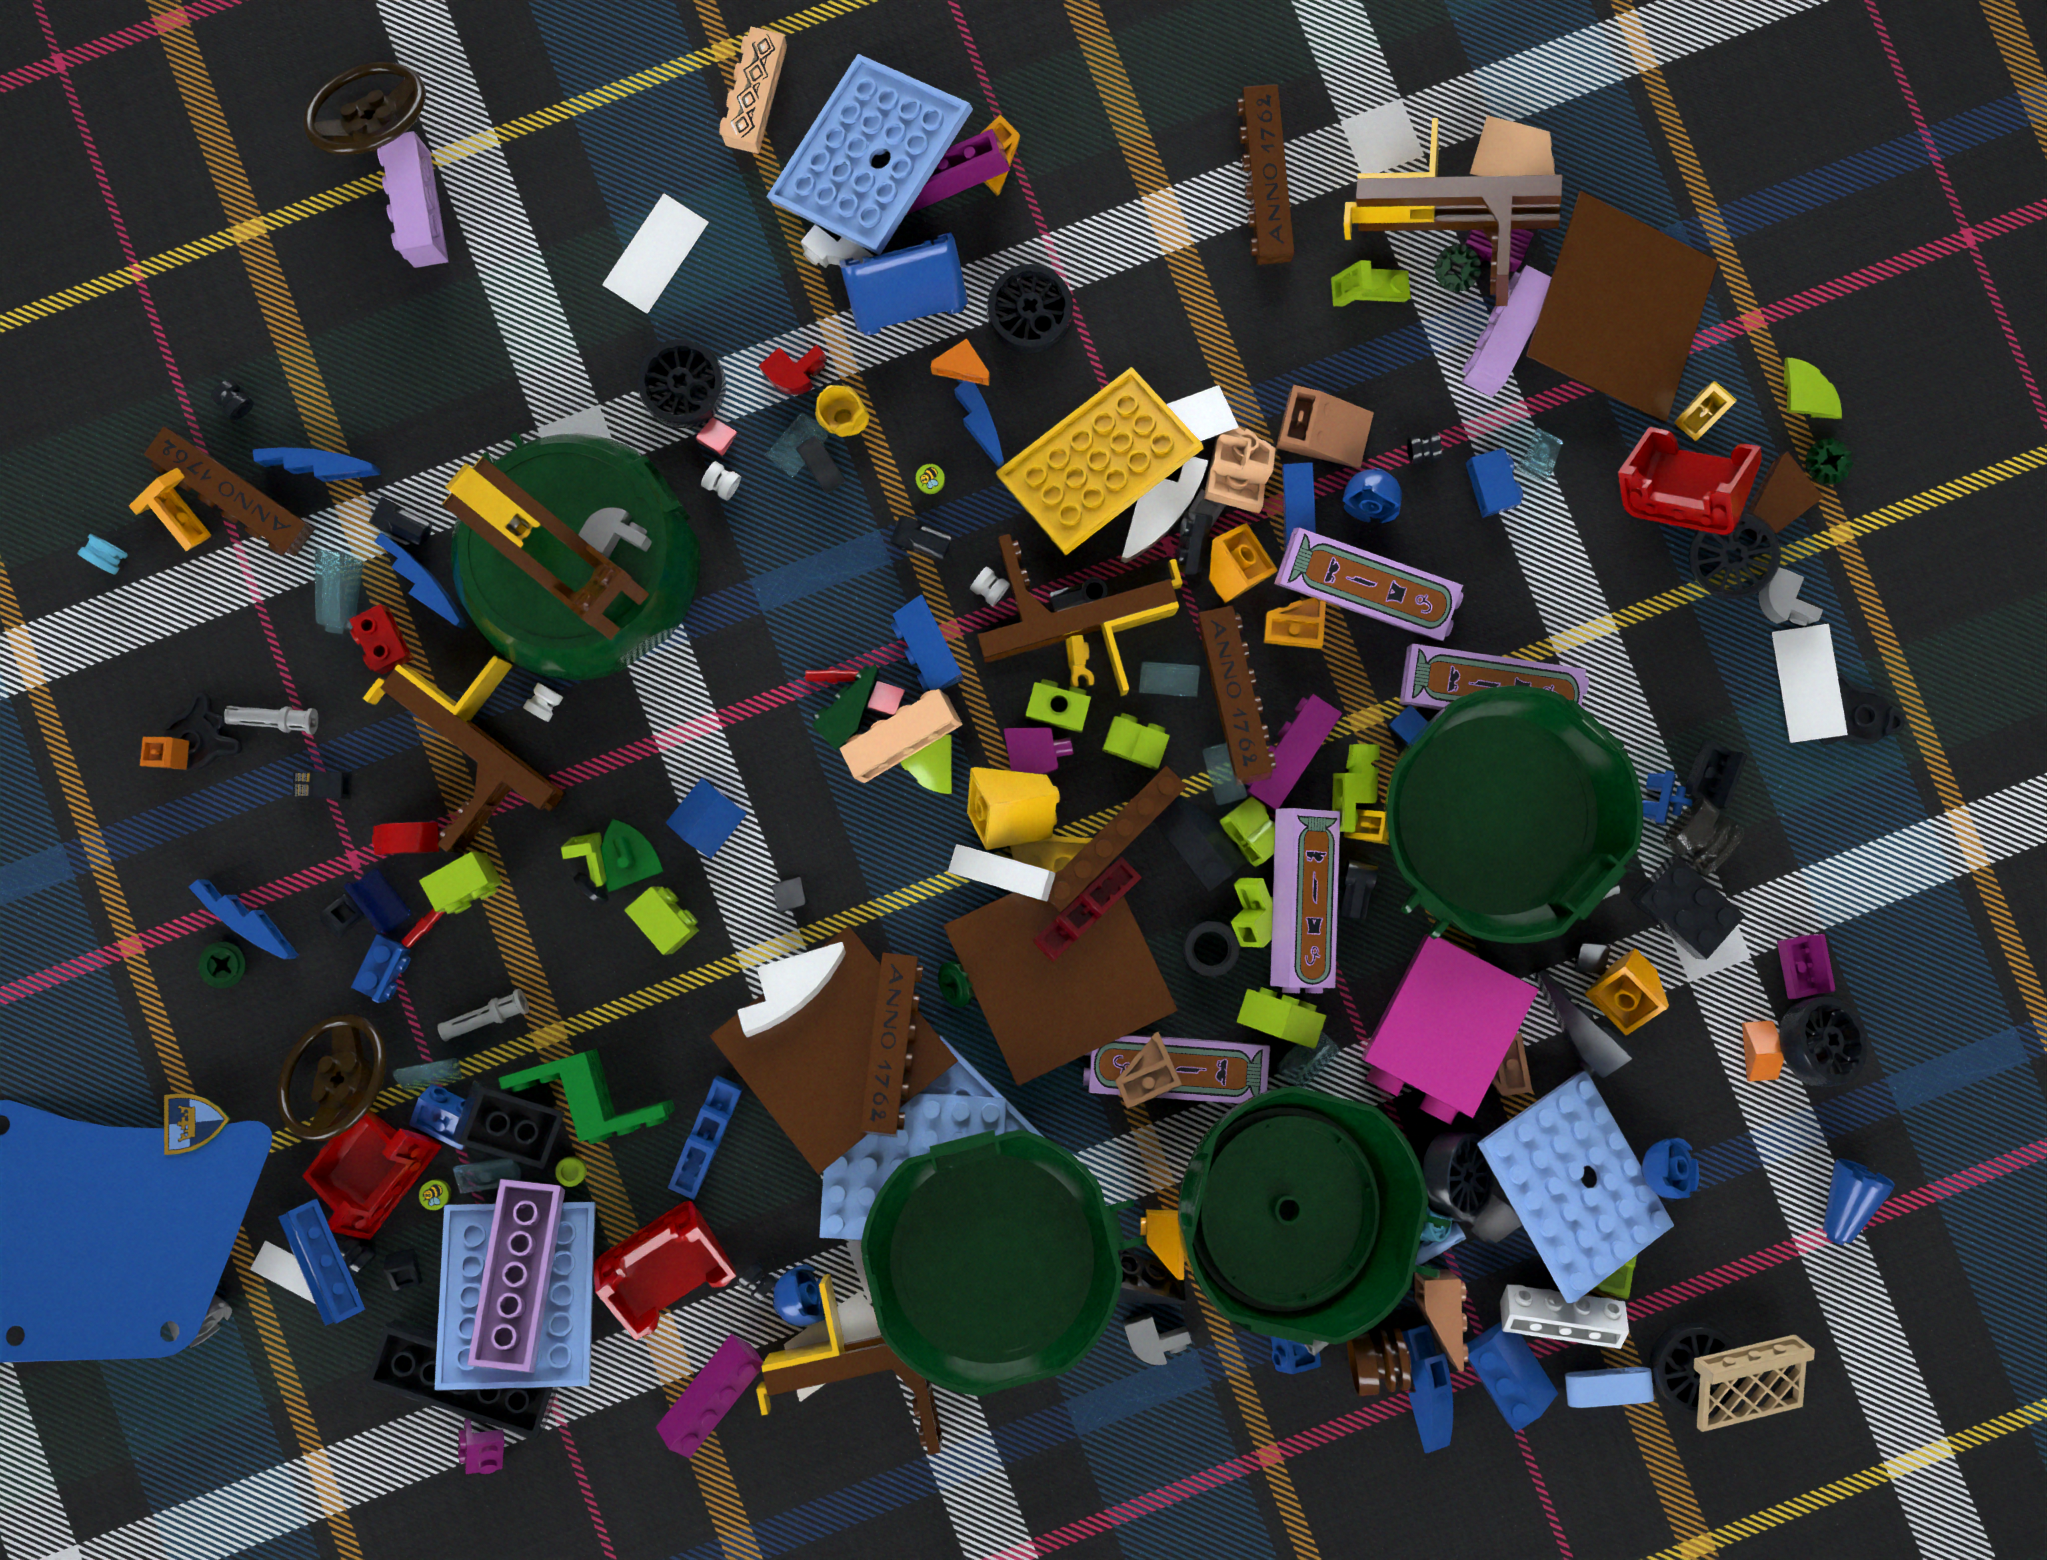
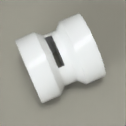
M715 461L707 469L701 486L709 491L715 490L718 492L719 497L727 501L735 493L741 476L733 471H726L722 464Z
M986 566L974 580L970 590L975 594H982L987 603L995 606L1007 591L1010 583L1004 579H998L994 571Z
M537 683L534 688L535 695L532 699L526 701L523 708L549 722L553 715V707L559 705L563 697L546 686Z

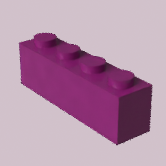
M993 129L949 147L906 215L1010 171L1003 145Z
M1314 694L1309 696L1308 699L1301 698L1293 710L1297 713L1292 723L1286 721L1277 735L1281 739L1276 747L1269 746L1268 752L1273 751L1276 761V769H1272L1271 779L1247 784L1249 787L1246 793L1261 801L1272 811L1279 809L1342 715L1340 711Z
M730 1334L659 1422L656 1429L669 1450L690 1459L761 1371V1366L764 1362L750 1343Z

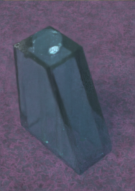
M316 549V623L324 626L326 632L343 634L344 629L350 630L353 628L349 619L356 616L364 562L343 552Z

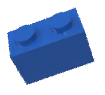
M1505 448L1471 457L1465 463L1482 518L1514 509L1522 503L1523 491L1520 483L1515 482L1512 473L1514 471V462L1511 455L1506 454Z

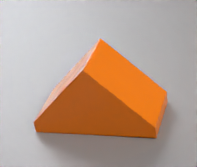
M967 339L932 360L931 371L934 375L989 386V371Z
M143 737L140 766L186 770L189 741L172 737Z
M1771 1020L1742 1022L1747 1081L1778 1080L1784 1057L1780 1047L1779 1034L1774 1022Z

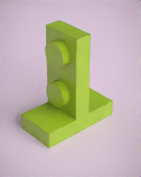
M1360 260L1331 278L1333 306H1345L1354 300L1406 302L1411 299L1409 272L1407 270L1371 269V261Z

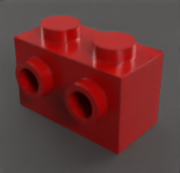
M379 604L349 619L353 627L350 629V633L358 645H362L365 652L362 657L370 670L385 674L395 669L398 664L403 665L414 659L390 608Z

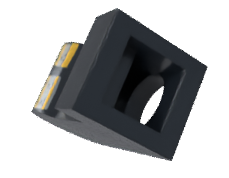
M345 772L293 773V797L351 800L352 774Z

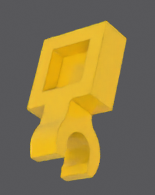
M1083 635L1071 636L1066 640L1069 669H1071L1070 684L1072 687H1078V677L1082 675L1086 678L1087 686H1092L1094 676L1091 671L1085 668L1086 660L1089 659L1088 643L1084 642Z

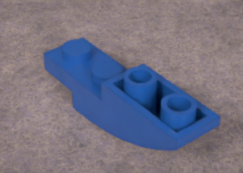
M1427 1324L1402 1331V1334L1408 1346L1411 1360V1375L1416 1390L1408 1393L1424 1452L1430 1453L1450 1445L1453 1428V1394L1445 1353H1436L1430 1328Z

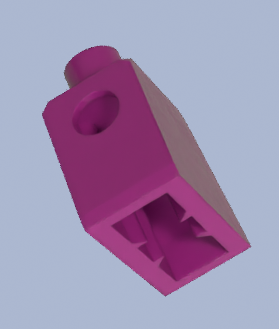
M1051 728L1004 729L1011 771L1045 775L1058 770L1057 757L1073 754L1071 738L1053 740Z

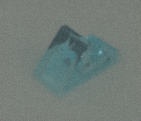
M1537 428L1531 437L1526 453L1516 469L1538 481L1548 479L1554 468L1563 440Z

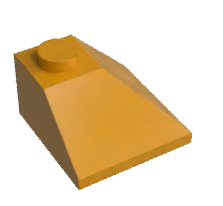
M1247 523L1212 540L1209 580L1224 603L1240 596L1278 571Z
M1636 948L1615 961L1605 971V974H1602L1585 992V995L1625 1035L1633 1032L1669 1006L1656 968Z
M1146 1209V1217H1140V1235H1145L1147 1245L1178 1280H1184V1253L1179 1236L1178 1210Z

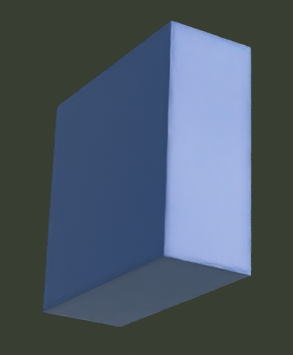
M1408 705L1388 726L1408 745L1428 722L1411 705Z

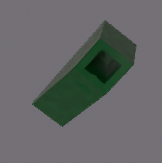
M875 664L871 668L865 666L855 676L857 681L850 688L844 686L834 696L836 702L829 708L824 706L813 717L815 722L812 726L837 752L840 751L839 748L847 744L846 741L849 738L857 735L860 731L879 673V669Z

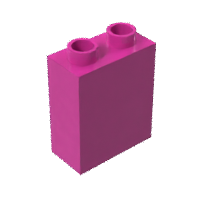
M1425 934L1360 1058L1373 1065L1365 1080L1395 1096H1398L1404 1083L1411 1085L1426 1093L1419 1108L1450 1125L1458 1111L1473 1118L1539 989L1439 937L1433 940L1428 934Z

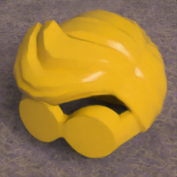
M830 385L823 389L817 397L816 419L819 425L826 431L840 437L860 433L868 425L869 414L859 395L850 386Z

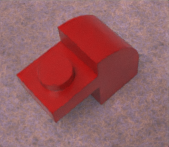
M817 344L796 363L779 347L758 367L765 378L777 390L789 395H799L813 388L808 377L819 374L824 369V363L827 359L825 353Z
M438 822L390 823L373 826L372 843L374 855L439 852V846L437 845L439 843Z

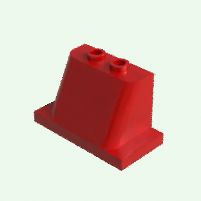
M369 1109L356 1125L343 1134L332 1138L321 1149L319 1155L302 1176L335 1212L327 1222L332 1232L370 1240L439 1152L442 1144L435 1138L401 1128L399 1131H396Z

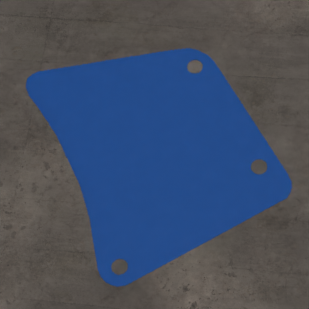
M0 1100V1115L6 1116L10 1121L9 1130L5 1134L0 1135V1362L162 1358L182 1351L198 1335L270 1151L272 1144L270 1128L259 1121L226 1124L223 1130L208 1144L194 1151L164 1155V1128L103 1126L67 1119L11 1100ZM168 1321L175 1322L179 1327V1335L172 1342L163 1340L160 1333L161 1327ZM12 1326H20L25 1333L23 1342L18 1346H11L6 1339L7 1331Z

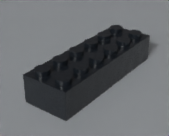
M396 1319L384 1326L365 1383L366 1385L537 1439L545 1430L558 1387L435 1390L438 1333Z

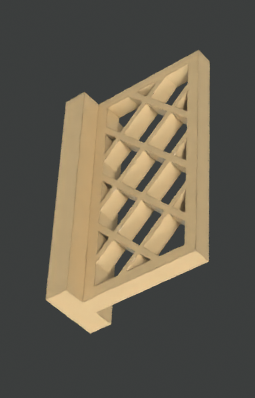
M1790 1335L1694 1358V1370L1700 1374L1697 1428L1704 1432L1803 1407L1806 1362L1814 1360L1815 1349L1797 1335ZM1795 1365V1368L1788 1376L1783 1374L1789 1366ZM1773 1370L1763 1383L1758 1380L1764 1372ZM1748 1376L1738 1389L1733 1387L1738 1378ZM1781 1376L1785 1380L1773 1393L1769 1389ZM1722 1382L1711 1396L1710 1385ZM1756 1382L1759 1385L1758 1389L1747 1399L1744 1395ZM1793 1386L1792 1398L1781 1400L1782 1397L1787 1393V1391ZM1731 1388L1734 1391L1733 1395L1722 1405L1719 1401ZM1768 1392L1771 1397L1764 1405L1757 1407L1758 1402ZM1741 1399L1746 1401L1738 1412L1731 1413ZM1718 1405L1721 1409L1713 1418L1708 1419L1709 1413Z

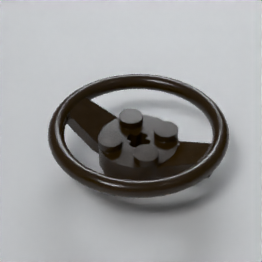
M374 62L351 68L325 83L309 101L303 118L306 136L316 147L332 154L352 155L368 151L377 152L378 148L394 141L405 133L418 119L425 104V85L414 70L398 63ZM376 74H392L405 78L388 96H384L380 90H374L366 97L354 103L343 105L340 109L341 119L315 122L317 113L323 103L339 88L354 80Z
M351 1014L337 1015L325 1019L310 1028L297 1041L288 1054L278 1080L277 1104L282 1121L296 1136L311 1141L332 1140V1138L343 1134L356 1125L375 1102L385 1077L387 1058L383 1038L370 1021ZM332 1029V1056H324L320 1059L318 1072L314 1079V1088L311 1092L312 1100L318 1102L320 1107L308 1128L302 1125L292 1112L289 1100L290 1083L295 1067L305 1050L319 1036ZM359 1029L367 1035L372 1044L374 1052L373 1070L369 1061L363 1058L364 1053Z

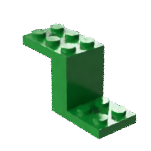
M597 1048L498 1078L501 1090L511 1087L512 1092L537 1085L536 1079H540L541 1084L561 1078L578 1141L581 1142L588 1139L589 1145L606 1140L612 1136L614 1131H617L618 1136L634 1132L636 1129L641 1128L640 1124L644 1122L646 1127L661 1124L669 1119L668 1114L675 1111L674 1103L671 1099L616 1116Z

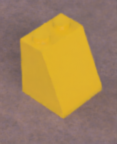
M979 767L970 769L967 814L986 850L1052 838L1053 827L1057 824L1056 803H1059L1060 796L1058 788L1052 785L1047 775Z

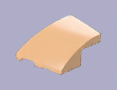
M1487 115L1470 174L1476 176L1555 175L1550 132Z
M1238 427L1216 435L1204 499L1259 514L1263 508L1265 484L1273 472L1275 448L1266 441L1259 439L1248 428L1244 431Z

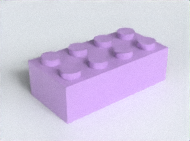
M414 131L403 133L394 141L377 149L380 164L384 166L386 176L382 177V183L385 193L389 194L390 204L387 205L389 220L394 223L395 232L391 233L393 246L414 268L449 262L431 153Z
M1528 265L1520 273L1515 271L1509 280L1508 306H1495L1487 320L1489 321L1487 327L1481 332L1475 343L1477 348L1472 356H1469L1462 369V372L1466 373L1462 383L1492 398L1504 386L1537 323L1551 280L1550 276Z

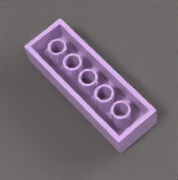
M500 1179L467 1365L530 1373L535 1372L565 1189L561 1186Z

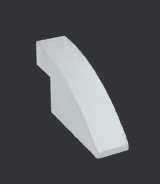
M1192 457L1183 464L1178 482L1164 479L1137 500L1121 562L1127 563L1146 552L1175 526L1191 504L1200 486L1208 464L1207 460Z
M956 844L948 872L1046 902L1048 901L1056 874L1049 870Z
M843 942L757 967L766 1001L737 1010L746 1037L768 1030L785 1021L812 1000L831 979L845 956L846 951Z

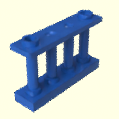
M314 1199L279 1216V1222L324 1325L327 1326L333 1322L337 1324L365 1310L318 1200Z

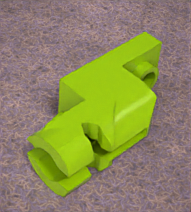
M1349 745V755L1346 764L1349 773H1333L1332 811H1340V832H1355V826L1358 822L1356 803H1376L1379 768L1372 766L1371 762L1380 759V745Z

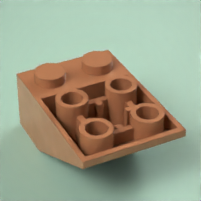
M1293 385L1288 396L1276 448L1360 469L1374 413L1327 393Z
M1438 1269L1441 1271L1440 1278L1414 1272V1298L1447 1359L1459 1371H1464V1362H1468V1347L1466 1343H1463V1332L1467 1331V1317L1465 1313H1462V1301H1466L1465 1284L1461 1283V1279L1449 1269Z

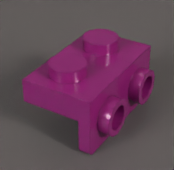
M1824 934L1802 935L1777 941L1788 999H1797L1818 993L1835 992Z
M471 1418L464 1419V1430L458 1431L459 1464L465 1463V1473L480 1472L481 1474H490L498 1469H502L504 1452L503 1429L472 1433Z

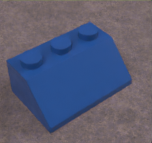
M923 595L916 597L892 614L895 622L891 623V626L898 639L904 637L908 645L904 652L911 665L917 663L921 671L917 678L924 691L928 689H939L942 691L964 680Z
M1502 1321L1466 1343L1469 1364L1507 1424L1515 1432L1541 1417L1558 1395L1557 1390L1522 1335L1503 1332Z

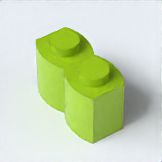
M1124 713L1120 717L1114 716L1102 751L1157 770L1170 735L1164 733L1165 728L1149 723L1148 727L1137 724L1138 719Z
M1251 796L1220 820L1225 832L1238 844L1243 855L1253 866L1256 867L1264 863L1274 854L1275 823L1269 819L1267 809L1261 801Z

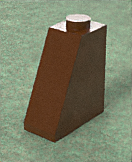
M1786 452L1771 463L1746 512L1763 518L1770 524L1775 533H1778L1824 497L1792 456ZM1751 528L1744 529L1748 537L1756 541V531ZM1766 535L1762 536L1761 543L1768 540Z

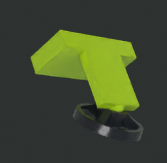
M600 832L571 837L561 847L563 859L586 855L590 876H587L584 873L578 872L573 877L574 882L586 896L594 902L604 905L609 900V897L603 890V884L607 881L600 849L602 845Z

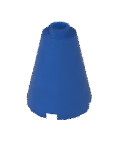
M1843 1158L1837 1159L1833 1167L1823 1224V1231L1827 1233L1826 1238L1839 1245H1844L1845 1242H1853L1892 1193L1895 1183L1878 1172L1875 1175L1867 1170L1868 1167Z

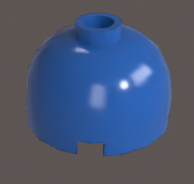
M1379 468L1367 469L1356 473L1347 483L1342 502H1345V511L1354 518L1364 522H1370V517L1380 518L1379 523H1386L1394 520L1399 515L1402 490L1397 479L1388 472Z
M1671 1138L1659 1141L1648 1148L1644 1155L1641 1167L1642 1176L1650 1189L1657 1195L1673 1199L1689 1198L1691 1196L1689 1193L1696 1191L1698 1187L1697 1159H1691L1688 1151L1693 1149L1684 1139Z
M807 1264L799 1265L783 1273L775 1284L773 1307L776 1313L788 1324L797 1327L813 1325L826 1318L823 1316L824 1308L819 1288L822 1279L819 1278L816 1282L814 1275L811 1273L816 1270Z

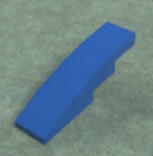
M956 379L960 385L954 389L955 397L969 413L963 419L964 426L1000 469L1004 466V459L997 431L987 405L975 383Z
M304 448L253 449L254 461L264 467L284 464V469L293 474L314 472V476L323 482L381 475L380 469L372 463L344 454Z
M1313 463L1283 464L1284 553L1294 528H1302L1316 533Z
M380 533L374 542L398 558L391 568L415 583L409 594L457 627L465 629L467 626L465 620L437 579L412 554L390 537Z
M196 880L189 886L192 892L213 914L256 946L282 959H295L299 955L264 910H252L249 912L236 895H224L222 897L209 880Z
M718 1075L715 1077L692 1132L687 1138L668 1189L695 1200L744 1088L743 1086Z

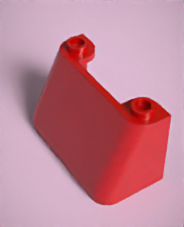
M1649 427L1618 471L1623 506L1630 515L1640 519L1720 535L1731 534L1740 520L1761 464V446L1739 444L1731 452V459L1679 450L1677 439L1670 431Z
M691 1201L679 1204L604 1252L595 1261L593 1270L595 1293L635 1341L656 1330L660 1317L659 1311L706 1281L711 1287H724L736 1277L734 1266L701 1213Z

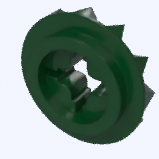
M1458 244L1445 248L1437 256L1434 266L1436 280L1444 289L1459 292L1469 289L1476 283L1481 272V263L1478 255L1473 249L1465 245ZM1454 260L1457 264L1468 263L1461 269L1462 275L1460 277L1457 273L1447 274L1450 271L1449 269L1453 267L1452 262Z
M1834 438L1820 440L1810 447L1806 455L1805 464L1809 475L1815 481L1821 484L1832 485L1841 482L1849 475L1854 463L1851 460L1852 451H1849L1844 446L1845 442H1838ZM1827 454L1829 457L1835 456L1839 458L1833 464L1834 468L1831 465H1820L1827 459Z
M230 942L213 943L200 956L198 966L200 975L208 985L214 988L232 987L242 980V976L247 970L245 966L247 957L243 955L240 947ZM230 957L227 964L230 972L227 970L218 972L220 963L216 958L226 960Z
M954 961L944 963L940 967L938 981L940 990L946 1000L951 1005L961 1008L971 1003V997L974 996L971 989L973 983L969 981V973L964 972L962 964L957 965Z

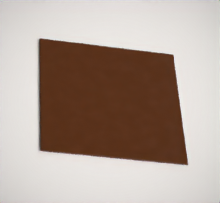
M1580 191L1526 356L1663 422H1667L1718 261Z
M1108 865L1083 891H1085L1096 879H1098L1110 866ZM1013 892L943 925L963 966L964 972L969 973V981L973 983L971 987L1017 1086L1178 1011L1124 895L1054 962L1033 942L1034 938L1062 913L1049 901L1046 902Z
M850 926L846 927L822 946L826 947L843 942L846 954L831 979L802 1009L785 1021L750 1037H746L739 1014L737 1013L710 1035L711 1039L818 1175L868 1135L860 1132L881 965ZM764 993L746 1007L765 1002ZM913 1011L911 1023H916L915 1040L909 1041L908 1053H913L911 1071L905 1070L904 1082L909 1083L907 1101L902 1100L901 1107L958 1062L957 1058L919 1012Z

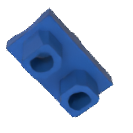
M1666 770L1665 774H1648L1646 790L1661 792L1659 803L1643 800V817L1654 820L1656 825L1666 827L1670 803L1674 804L1672 815L1681 816L1683 806H1692L1693 800L1685 798L1686 787L1677 786L1676 796H1672L1676 778L1673 771Z

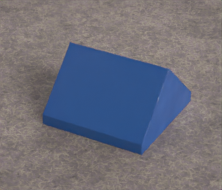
M701 778L666 821V824L684 841L712 859L748 813L704 778Z

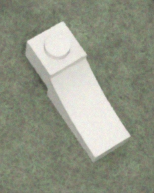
M816 224L801 241L805 251L803 255L814 265L820 263L825 268L829 264L840 265L839 260L851 257L854 260H860V263H863L862 257L868 256V258L873 257L862 246L843 237L837 242Z

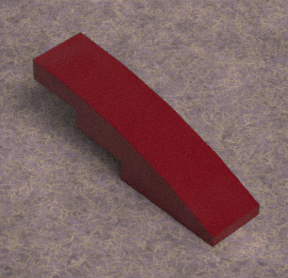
M1121 856L1059 914L1051 924L1036 936L1033 942L1054 962L1142 877Z

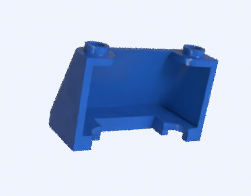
M951 232L938 235V239L934 240V245L931 244L930 240L924 241V244L869 258L864 256L862 257L863 263H860V260H854L853 257L839 260L858 332H864V335L868 336L881 332V327L947 311L948 314L964 311V306L969 302L955 238Z

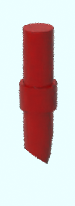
M838 669L806 670L805 680L806 682L827 683L856 681L855 676L859 671Z
M433 908L401 940L402 944L410 949L424 934L430 931L433 924L444 912H436Z

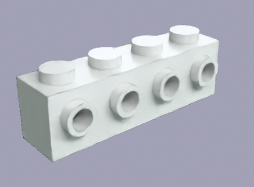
M1507 1284L1500 1300L1503 1332L1621 1349L1629 1333L1625 1301L1582 1296L1575 1303H1567L1561 1292Z

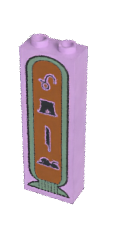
M1302 528L1293 529L1274 583L1443 641L1445 636H1449L1453 627V620L1451 618L1454 609L1459 608L1463 599V593L1461 592L1463 585Z
M1411 644L1407 647L1399 704L1442 710L1454 700L1475 691L1499 686H1530L1559 693L1568 700L1576 701L1581 706L1583 694L1585 695L1588 690L1589 678L1585 677L1586 669Z
M1297 808L1276 809L1270 986L1282 987L1283 993H1300V988H1305V993H1323V988H1335L1340 811Z
M1127 1034L1085 1054V1056H1090V1068L1084 1067L1083 1085L1088 1086V1092L1121 1095L1115 1081L1126 1070L1152 1036ZM1161 1037L1182 1086L1155 1098L1240 1104L1253 1096L1267 1091L1269 1045Z

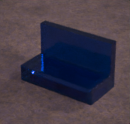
M376 868L356 883L348 882L344 885V888L378 933L392 931L413 915Z

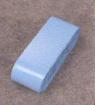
M1647 1367L1575 1371L1565 1374L1567 1402L1570 1407L1586 1408L1654 1401L1652 1372Z

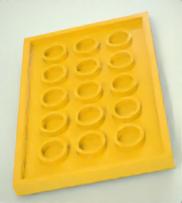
M1130 367L997 470L996 475L1066 556L1204 448L1202 442L1142 377Z

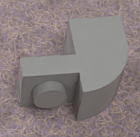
M604 508L595 512L587 519L578 534L608 559L620 538L647 552L652 543L645 536L647 530L633 522L627 526L632 516L627 511L619 508Z
M1781 567L1778 568L1773 580L1759 592V603L1763 613L1776 624L1786 621L1790 617L1789 620L1791 622L1806 626L1807 624L1819 621L1823 609L1796 599L1804 577Z
M1151 1312L1123 1321L1133 1352L1137 1357L1149 1364H1167L1164 1355L1165 1351L1178 1353L1185 1350L1187 1344L1192 1343L1186 1326L1158 1334Z

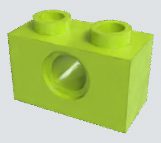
M1042 679L1041 683L1034 682L1026 718L1082 733L1091 697L1086 696V690L1070 687L1069 691L1058 688V683ZM1060 697L1067 702L1065 711L1055 712L1051 708L1050 703L1054 698Z

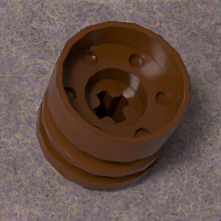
M1399 1326L1390 1327L1389 1340L1385 1329L1379 1328L1377 1331V1343H1373L1368 1331L1347 1341L1349 1365L1358 1397L1377 1395L1380 1389V1380L1382 1379L1390 1393L1396 1390V1380L1401 1391L1410 1389V1354Z

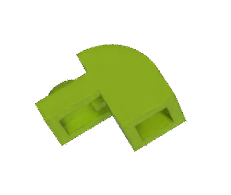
M1239 878L1234 883L1243 910L1231 921L1240 946L1264 948L1272 939L1273 897H1270L1263 878Z

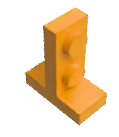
M175 468L156 478L129 507L136 515L151 508L185 551H188L206 541L211 534L175 491L174 487L185 478L181 471Z

